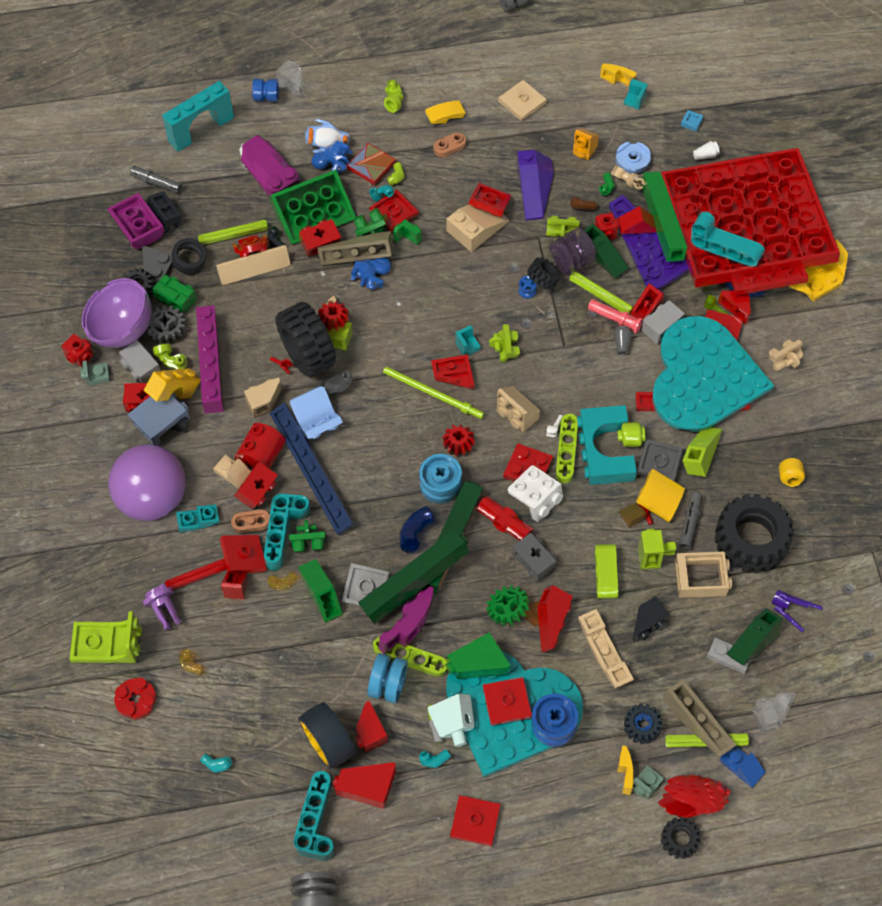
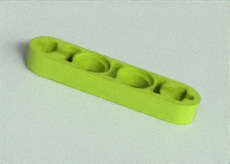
M566 414L561 419L556 479L561 483H568L573 478L578 429L577 417L574 414ZM568 421H571L572 423L571 431L567 430ZM569 436L573 439V442L567 444L562 439ZM569 453L572 458L570 460H563L561 455ZM563 466H567L566 476H562Z
M380 637L376 638L373 642V651L376 655L382 653L377 646L379 645ZM398 643L392 648V654L386 653V655H390L391 661H394L398 658L395 652L398 649H404L407 654L402 659L408 660V667L435 677H442L448 671L445 665L447 663L445 658L410 645L404 647ZM419 655L425 658V662L421 665L414 662L415 657ZM429 659H431V664L429 665L430 667L427 668L429 664ZM441 663L442 668L439 671L435 670L434 665Z

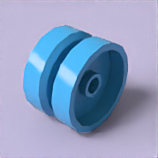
M434 454L426 458L421 464L419 470L420 490L426 499L430 502L442 504L448 503L458 496L462 488V471L456 459L446 454Z
M379 653L372 668L368 685V697L379 699L384 693L385 701L397 704L405 684L408 660L396 658L391 665L390 655Z

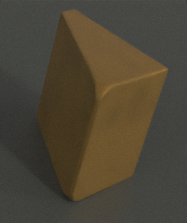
M636 503L619 511L628 527L646 518V512Z

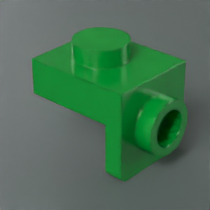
M405 219L400 224H397L393 230L394 241L396 242L403 236L416 245L422 241L420 228Z

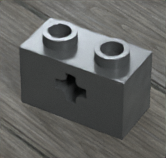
M530 533L512 546V555L534 580L539 582L555 570L556 557L551 551H547L543 547L544 545L538 537H534Z

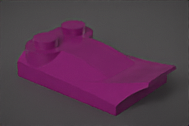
M256 135L242 144L241 162L269 197L301 182L297 171L289 166L269 141Z
M139 193L107 208L116 224L128 239L130 246L134 249H140L162 237L165 231L163 225Z

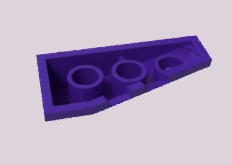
M536 150L517 151V170L525 221L543 219L554 174L552 160Z

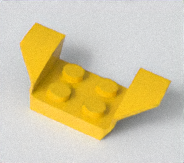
M836 240L840 251L839 261L805 268L808 282L789 287L805 293L812 302L835 290L843 283L848 252Z

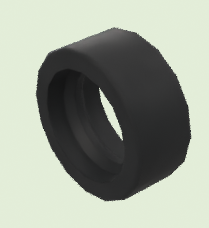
M192 238L179 240L174 245L171 254L174 268L184 274L199 272L204 267L206 261V249L198 240ZM183 249L194 250L199 255V261L196 263H185L179 259L178 253Z

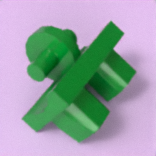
M376 208L369 212L372 220L368 222L364 215L356 217L354 222L357 237L365 233L369 235L384 232V228L381 226L386 224V220H388L387 215H383Z
M307 519L304 520L303 526H297V532L305 531V533L290 534L289 541L292 542L294 552L305 551L304 541L311 540L313 551L323 550L324 539H326L325 532L309 533V531L317 530L316 524L309 525Z

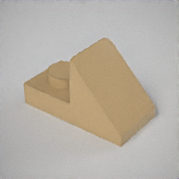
M226 455L213 468L216 474L238 489L251 472L239 458L234 461Z

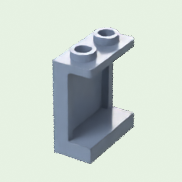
M174 392L167 401L156 402L150 396L128 414L132 424L152 445L158 446L161 443L159 437L183 417L190 419L188 407L185 403H179L176 400L177 396Z

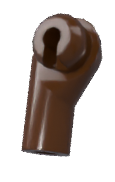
M573 197L570 200V205L573 209L595 211L597 208V203L594 201L580 200L579 197Z

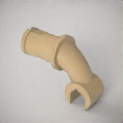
M616 165L611 172L612 175L626 181L630 187L642 189L643 186L641 184L645 185V181L639 178L637 174H630Z

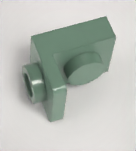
M83 361V368H80L82 380L86 379L88 386L110 382L107 362L88 366L87 361Z
M647 765L640 775L633 780V791L638 796H644L649 799L663 782L664 778Z

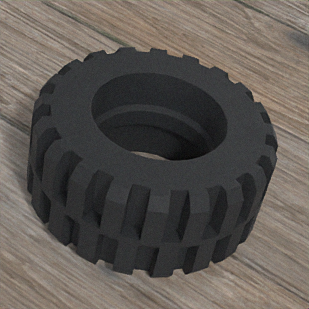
M299 302L277 314L275 323L281 341L295 366L298 367L304 376L312 377L334 365L336 362V352L333 342L320 317L308 303Z
M749 494L743 495L742 499L740 497L733 499L732 503H728L724 510L721 511L715 530V543L718 544V552H725V558L732 562L731 566L737 568V566L741 567L744 572L753 570V573H759L760 569L766 572L771 570L772 566H778L781 560H784L794 535L793 522L791 518H788L789 513L787 510H782L781 504L777 501L775 503L772 502V498L767 496L766 498H761V495L754 494V497H750ZM745 522L758 523L769 531L772 541L764 545L749 544L738 535L736 527Z

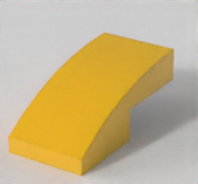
M602 64L600 77L613 85L619 81L629 87L630 81L632 79L636 80L637 73L622 66Z
M460 101L437 104L425 110L431 124L447 123L449 118H463L465 115Z
M622 745L617 772L625 773L622 794L630 795L633 786V766L627 746Z

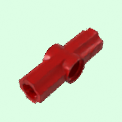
M488 496L480 501L477 511L491 520L499 531L507 532L519 541L528 534L533 533V528L520 520L517 514L509 507L503 508Z

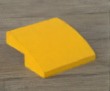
M652 468L648 473L644 486L640 489L636 502L669 522L681 501L685 488Z

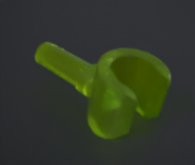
M707 296L704 303L706 309H714L720 313L727 314V312L715 304L716 298L714 296Z

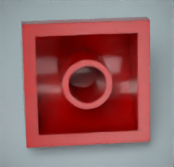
M254 423L234 458L235 460L239 458L245 465L251 467L261 462L270 469L286 440L280 432L271 426L263 423Z

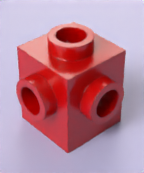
M610 212L596 216L594 225L609 240L617 239L620 227L617 218H614L613 213Z
M75 334L61 345L66 359L80 367L83 366V361L89 362L94 355L91 343L87 339H81Z

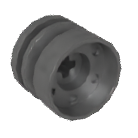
M308 872L298 874L290 879L291 887H294L291 889V894L295 897H300L292 901V906H338L337 898L330 896L337 891L336 885H334L336 883L335 874L329 872Z

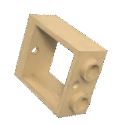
M725 552L677 553L675 568L679 598L727 596L728 590L732 588V580L727 574V571H729V559L725 558ZM718 564L720 586L689 587L686 566Z

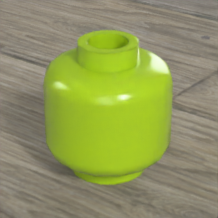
M639 422L623 423L621 430H617L618 441H622L624 447H639L642 445V441H645V428Z

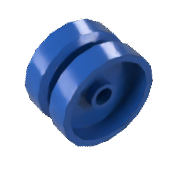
M553 693L543 696L533 707L531 721L533 735L546 746L558 747L565 745L571 741L576 732L578 721L577 708L572 700L564 695Z

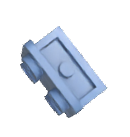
M323 386L314 388L290 400L296 420L308 439L318 438L322 432L326 430L332 431L338 428L339 424L343 423L340 416L334 412Z

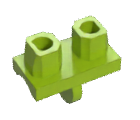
M551 216V218L547 219L546 236L560 237V240H564V237L578 238L580 220H577L576 217L560 219L558 216Z
M503 324V329L498 333H494L493 338L489 340V346L495 348L496 352H499L500 362L505 363L508 358H517L520 354L519 347L511 345V343H516L518 332L509 330V325Z

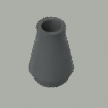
M627 326L615 328L614 338L617 354L619 355L628 354L632 332Z

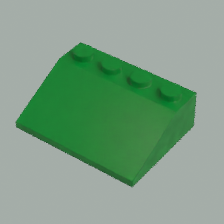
M336 169L274 193L269 197L274 213L291 245L300 242L299 232L305 227H313L323 220L328 221L333 219L335 226L338 227L356 218Z

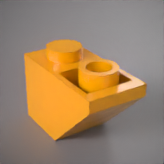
M577 129L574 135L573 154L579 158L589 160L598 146L599 135L586 129Z

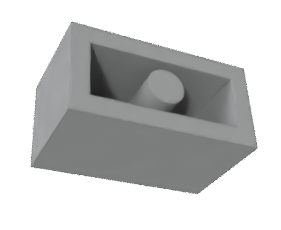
M668 300L665 304H660L653 314H648L643 319L642 332L658 345L662 341L666 330L676 321L683 319L685 313Z
M138 340L119 352L121 360H119L120 364L125 370L129 369L130 375L135 382L148 383L153 372L160 371L159 364Z

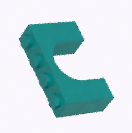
M220 81L162 114L168 142L177 152L192 144L189 132L190 125L200 113L209 110L210 116L219 126L234 118L230 92Z
M626 405L580 409V415L577 416L578 428H581L579 443L583 444L584 450H581L582 461H586L584 477L588 478L589 485L635 481L637 472L634 455L608 457L598 452L593 444L597 436L607 432H617V430H621L623 423H628Z

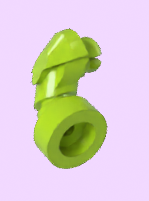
M389 80L385 87L388 97L384 99V106L389 112L395 113L401 108L403 93L399 83H396L395 80Z
M171 344L153 347L154 356L158 357L161 362H164L163 365L172 369H184L187 366V358L183 354L170 357V354L173 352Z

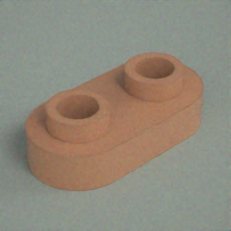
M453 133L437 140L433 145L434 154L438 157H446L464 149L466 137L462 133Z
M265 510L237 513L231 519L232 528L237 533L265 530L268 528L270 515ZM264 520L262 524L258 523V521ZM240 523H245L244 526H238Z

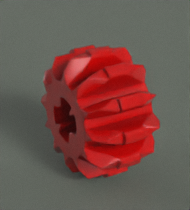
M330 300L328 304L322 303V308L318 310V316L325 327H328L329 332L332 329L338 332L339 327L344 328L345 323L349 321L348 309L345 308L344 303L339 304L338 300L335 303H332Z
M453 424L452 429L447 428L443 435L444 448L448 449L449 454L455 452L456 457L458 453L465 456L466 451L471 452L472 446L475 444L474 433L470 432L469 426L463 428L462 424L459 427Z

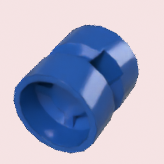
M253 79V101H264V99H267L268 102H278V79H268L267 82L264 79Z

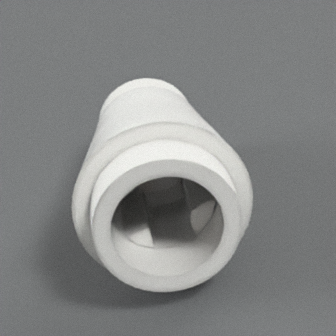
M710 141L693 151L696 161L716 158L717 155H720L716 141Z

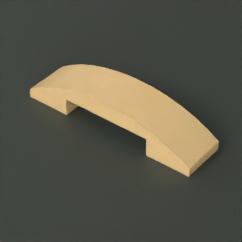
M597 609L579 616L580 625L590 648L613 687L616 689L633 681L634 679L625 662H622L605 630L606 626Z

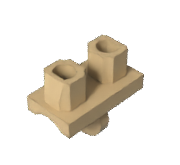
M789 339L783 343L782 350L779 351L776 348L770 350L769 359L773 362V369L779 371L789 365L794 368L800 365L799 359L803 356L801 349L803 342L800 340L793 342Z

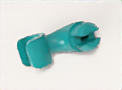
M383 185L378 189L372 188L369 190V194L375 202L381 199V194L383 193L387 197H391L394 194L393 187L390 185Z

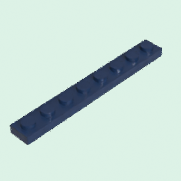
M283 403L269 414L279 432L284 436L289 450L336 534L340 536L353 527L355 523L289 406Z

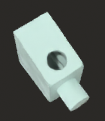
M456 694L427 708L441 738H453L455 747L467 744L464 733L474 728L470 695Z

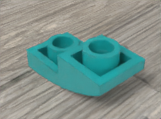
M216 504L197 506L196 510L176 512L179 532L198 530L219 523Z

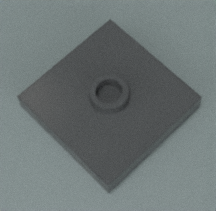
M646 439L636 474L647 477L653 468L672 481H675L683 448Z

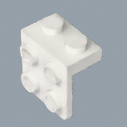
M530 466L508 487L510 495L530 508L532 519L536 522L546 517L549 511L559 504L563 498L561 483L535 466Z

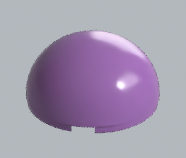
M127 278L108 282V286L104 287L101 291L97 290L90 297L83 310L82 327L85 334L90 340L100 346L108 348L127 346L138 340L150 323L152 306L146 290L138 282Z
M150 444L138 445L122 453L114 462L108 478L109 493L115 506L126 516L140 521L157 520L168 515L180 503L186 485L185 472L178 458L169 450Z

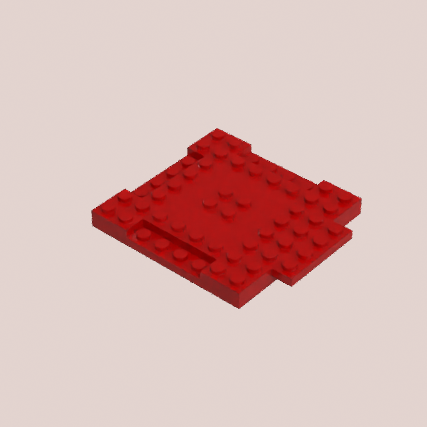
M799 148L661 172L687 245L686 262L695 288L731 282L735 295L802 284L808 282L805 268L839 261L840 251ZM704 211L712 214L715 218V228L760 243L765 248V251L755 267L747 266L694 246L691 242L692 226L699 214Z

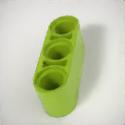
M595 544L597 599L618 598L616 545Z

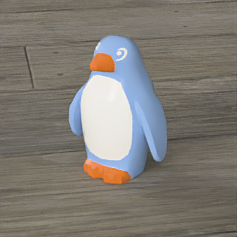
M316 119L315 121L323 125L308 126L305 132L306 144L320 147V149L313 150L314 153L324 152L328 146L333 145L336 141L349 144L351 139L349 133L341 131L330 122Z

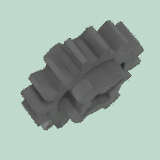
M163 305L161 310L157 307L156 312L151 314L150 323L147 327L148 335L152 336L154 341L159 339V343L166 340L168 344L170 339L177 341L176 336L182 337V332L186 331L185 325L187 324L184 314L180 313L179 308L174 310L173 306L166 309V306Z

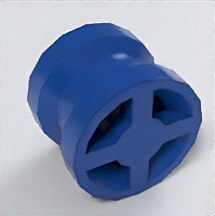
M523 276L519 280L518 292L525 299H530L536 295L537 283L535 284L534 280L529 278L530 276Z

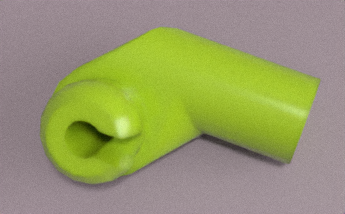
M399 162L393 165L395 172L387 179L390 185L400 183L405 177L402 164Z

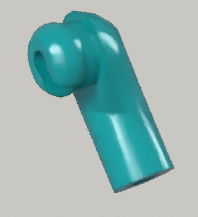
M446 749L436 756L429 754L427 751H423L419 755L420 763L431 768H438L451 758Z
M206 753L200 759V762L214 773L226 771L232 765V759L228 756L214 760Z

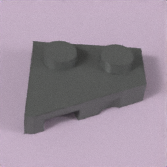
M143 246V268L150 273L157 284L163 275L168 276L173 266L171 254Z

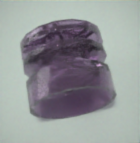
M579 227L567 232L565 236H560L558 239L550 242L549 248L552 258L559 269L566 275H570L580 269V266H586L596 260V251L590 237Z

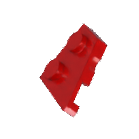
M468 354L431 360L434 380L474 389V380Z

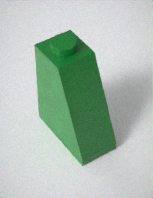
M314 559L299 566L298 569L302 580L323 621L326 623L343 615L334 587L318 561Z
M490 632L448 654L447 663L445 664L448 672L451 675L454 674L457 679L507 675L510 673L511 667Z

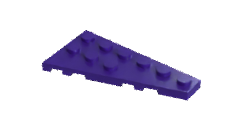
M624 195L609 203V210L613 213L614 218L617 219L636 208ZM657 232L621 234L646 287L651 283L661 290L689 271L686 258L684 261L666 262Z

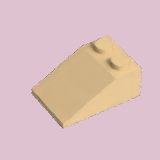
M467 205L459 208L446 218V231L472 252L506 225L509 219L504 214L502 217L494 216L487 211Z

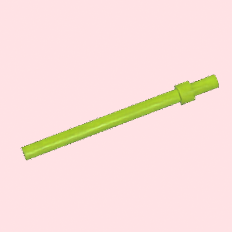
M387 366L383 370L384 374L460 409V412L466 415L471 414L479 419L484 417V412L472 407V404L468 402L463 403Z

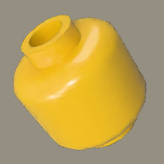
M788 458L779 464V475L783 484L789 487H796L804 481L805 471L801 460Z

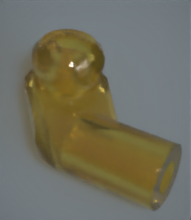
M291 571L283 579L271 575L268 577L267 582L271 589L285 590L298 577Z
M182 649L180 651L179 662L182 669L200 676L203 666L193 662L189 649Z

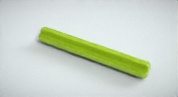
M260 220L198 235V240L205 245L268 229V224L266 220Z
M577 271L570 275L572 282L621 312L627 311L630 314L633 309L632 305Z
M695 734L666 735L665 737L666 747H708ZM728 734L736 746H748V734Z

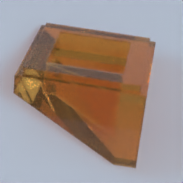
M539 601L530 605V610L525 611L527 615L525 618L533 627L539 624L537 609Z

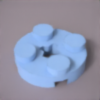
M626 142L617 149L615 162L618 167L630 174L641 173L650 164V150L642 143L636 142V144H631V142ZM630 156H636V159H630Z

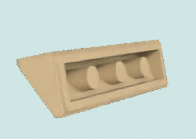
M283 245L247 257L216 265L221 284L226 285L288 267L291 264L287 247Z

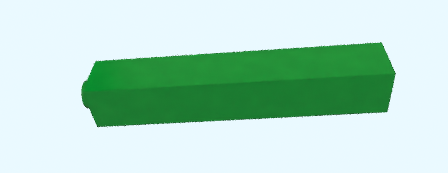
M661 171L645 172L642 177L645 181V185L641 184L643 186L642 191L649 212L654 217L656 232L666 262L684 261L687 245Z

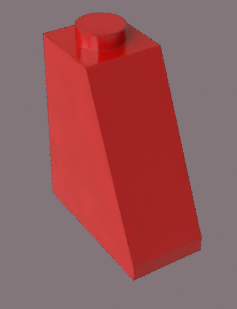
M390 762L341 769L340 775H336L333 782L336 795L384 809L396 774V763Z

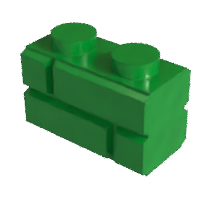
M163 275L159 283L152 290L155 299L168 306H173V309L179 308L180 313L186 314L190 306L197 299L195 289L188 284L186 286L183 285L174 276Z

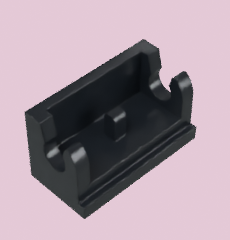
M162 191L148 196V206L163 225L164 234L169 232L171 224L176 229L181 215L166 193Z

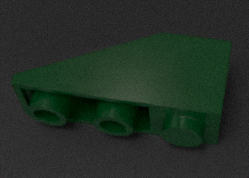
M592 223L580 232L579 246L615 279L629 269L608 237Z
M766 608L753 619L727 652V656L744 666L779 636L783 618Z

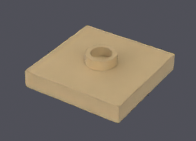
M524 80L498 98V102L520 121L526 119L546 104L547 101L546 98Z

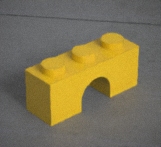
M189 368L155 371L144 391L156 402L169 400L173 392L179 399L191 398L201 379Z

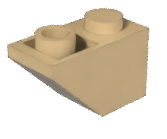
M279 377L269 379L263 384L252 386L244 391L246 402L254 418L273 410L282 390Z

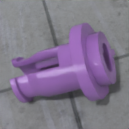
M163 583L145 594L146 599L143 601L145 607L152 606L158 620L164 626L163 629L166 631L171 629L161 610L162 608L167 607L177 625L182 620L178 617L176 608L170 599L174 591Z

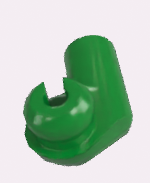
M610 172L603 174L605 184L602 187L599 186V192L602 195H609L615 188Z

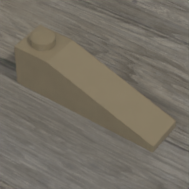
M391 231L318 247L321 265L390 257L392 256L394 246Z
M684 679L666 691L663 700L667 706L719 758L736 746Z

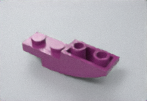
M432 586L427 590H422L415 600L405 604L402 609V619H399L390 631H385L380 636L379 650L383 654L389 652L398 643L406 647L420 632L431 610L434 591Z

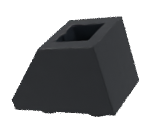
M656 596L639 606L632 639L634 643L638 640H646L653 631H660L668 625L670 615Z

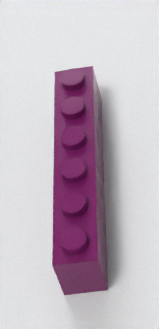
M215 306L196 307L201 394L205 414L224 412L218 322Z

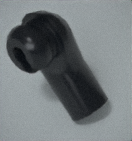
M272 226L267 232L269 244L274 248L286 245L279 240V229Z

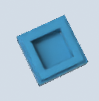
M687 110L681 126L697 132L704 116Z

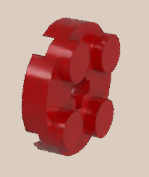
M257 235L238 240V245L232 244L234 253L239 254L240 257H247L250 255V252H264L268 250L267 245H269L267 235H262L263 238H258Z
M141 677L129 679L115 690L114 702L118 712L122 716L133 720H139L148 716L152 712L157 700L153 686ZM133 695L141 696L138 698L139 702L137 703L134 701L130 702V699Z

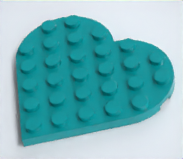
M701 316L686 317L673 323L663 335L660 355L666 369L661 372L655 381L652 401L659 417L675 429L691 430L690 432L709 429L774 388L773 383L722 324L713 319Z
M503 651L502 653L511 665L510 673L507 675L457 679L454 674L448 673L446 681L447 699L456 694H468L471 697L474 728L465 732L464 735L483 778L554 748L539 742L533 735L531 728L532 718L491 726L483 684L523 677L531 715L536 702L543 696L553 693L564 695L571 699L577 708V731L582 719L583 701L577 686L570 678L550 668H532L524 671L514 657Z

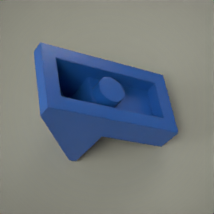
M737 746L719 759V762L751 788L765 774L755 755L751 752L748 756Z

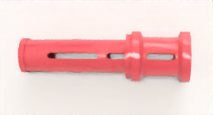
M594 299L588 305V310L617 322L619 326L629 327L635 334L639 332L643 324L642 318L633 317L627 311L615 310Z

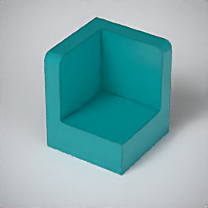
M632 79L623 104L639 110L646 97L648 84Z
M472 325L455 332V344L462 355L468 354L469 356L481 350V346L473 335Z

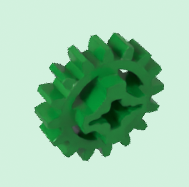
M513 585L509 589L503 586L502 591L496 589L497 594L490 595L491 601L486 602L488 605L486 608L488 615L497 625L502 623L503 626H506L507 622H510L512 626L515 620L521 621V616L526 617L525 611L530 610L528 605L530 600L526 592L522 591L519 586L516 589Z

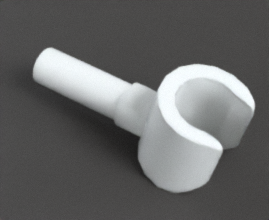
M562 415L558 416L554 426H547L546 436H557Z

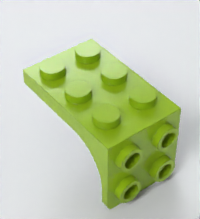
M129 611L128 620L121 622H74L70 662L136 663V656L140 655L138 637L142 636V625H139V619L135 616L134 611Z

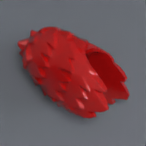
M689 774L679 775L667 781L669 784L665 786L664 790L668 793L663 794V799L658 801V805L665 808V811L671 815L684 818L718 813L724 808L725 804L729 803L728 797L731 790L723 786L720 781H715L709 777L703 778L700 775Z

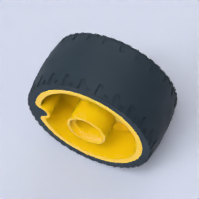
M325 702L313 706L298 718L312 747L329 769L337 767L356 753L354 745L343 725Z

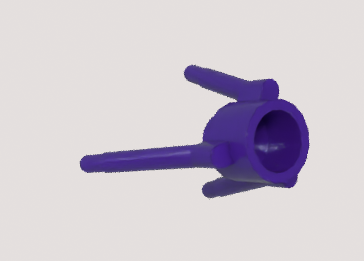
M781 590L776 592L772 600V604L776 605L774 610L781 613L801 632L804 629L783 608L788 609L791 602L807 608L810 606L819 610L823 609L820 605L791 596Z

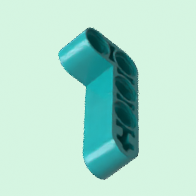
M705 211L699 214L692 226L691 242L694 246L747 266L755 267L765 251V248L760 243L715 228V218L712 214Z
M277 494L272 500L264 550V559L269 570L277 571L283 566L290 519H305L310 515L309 500L303 495ZM280 504H285L284 507H278ZM299 506H305L303 509H297ZM276 522H283L281 525H275ZM275 539H280L278 543L272 542Z
M317 771L311 778L293 839L296 852L299 855L320 861L330 860L335 852L332 840L318 835L332 788L330 776L325 771ZM322 780H325V783H322L321 785V792H319L318 783H321ZM315 799L321 801V804L317 807L310 805ZM311 819L315 821V824L312 827H306L304 825L305 822ZM301 840L309 841L308 846L304 848L299 847L298 844ZM322 845L330 847L326 853L319 852V848Z

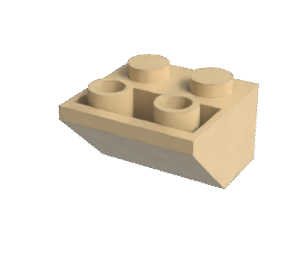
M514 386L497 390V411L502 417H506L515 429H519L524 433L539 420L540 409Z

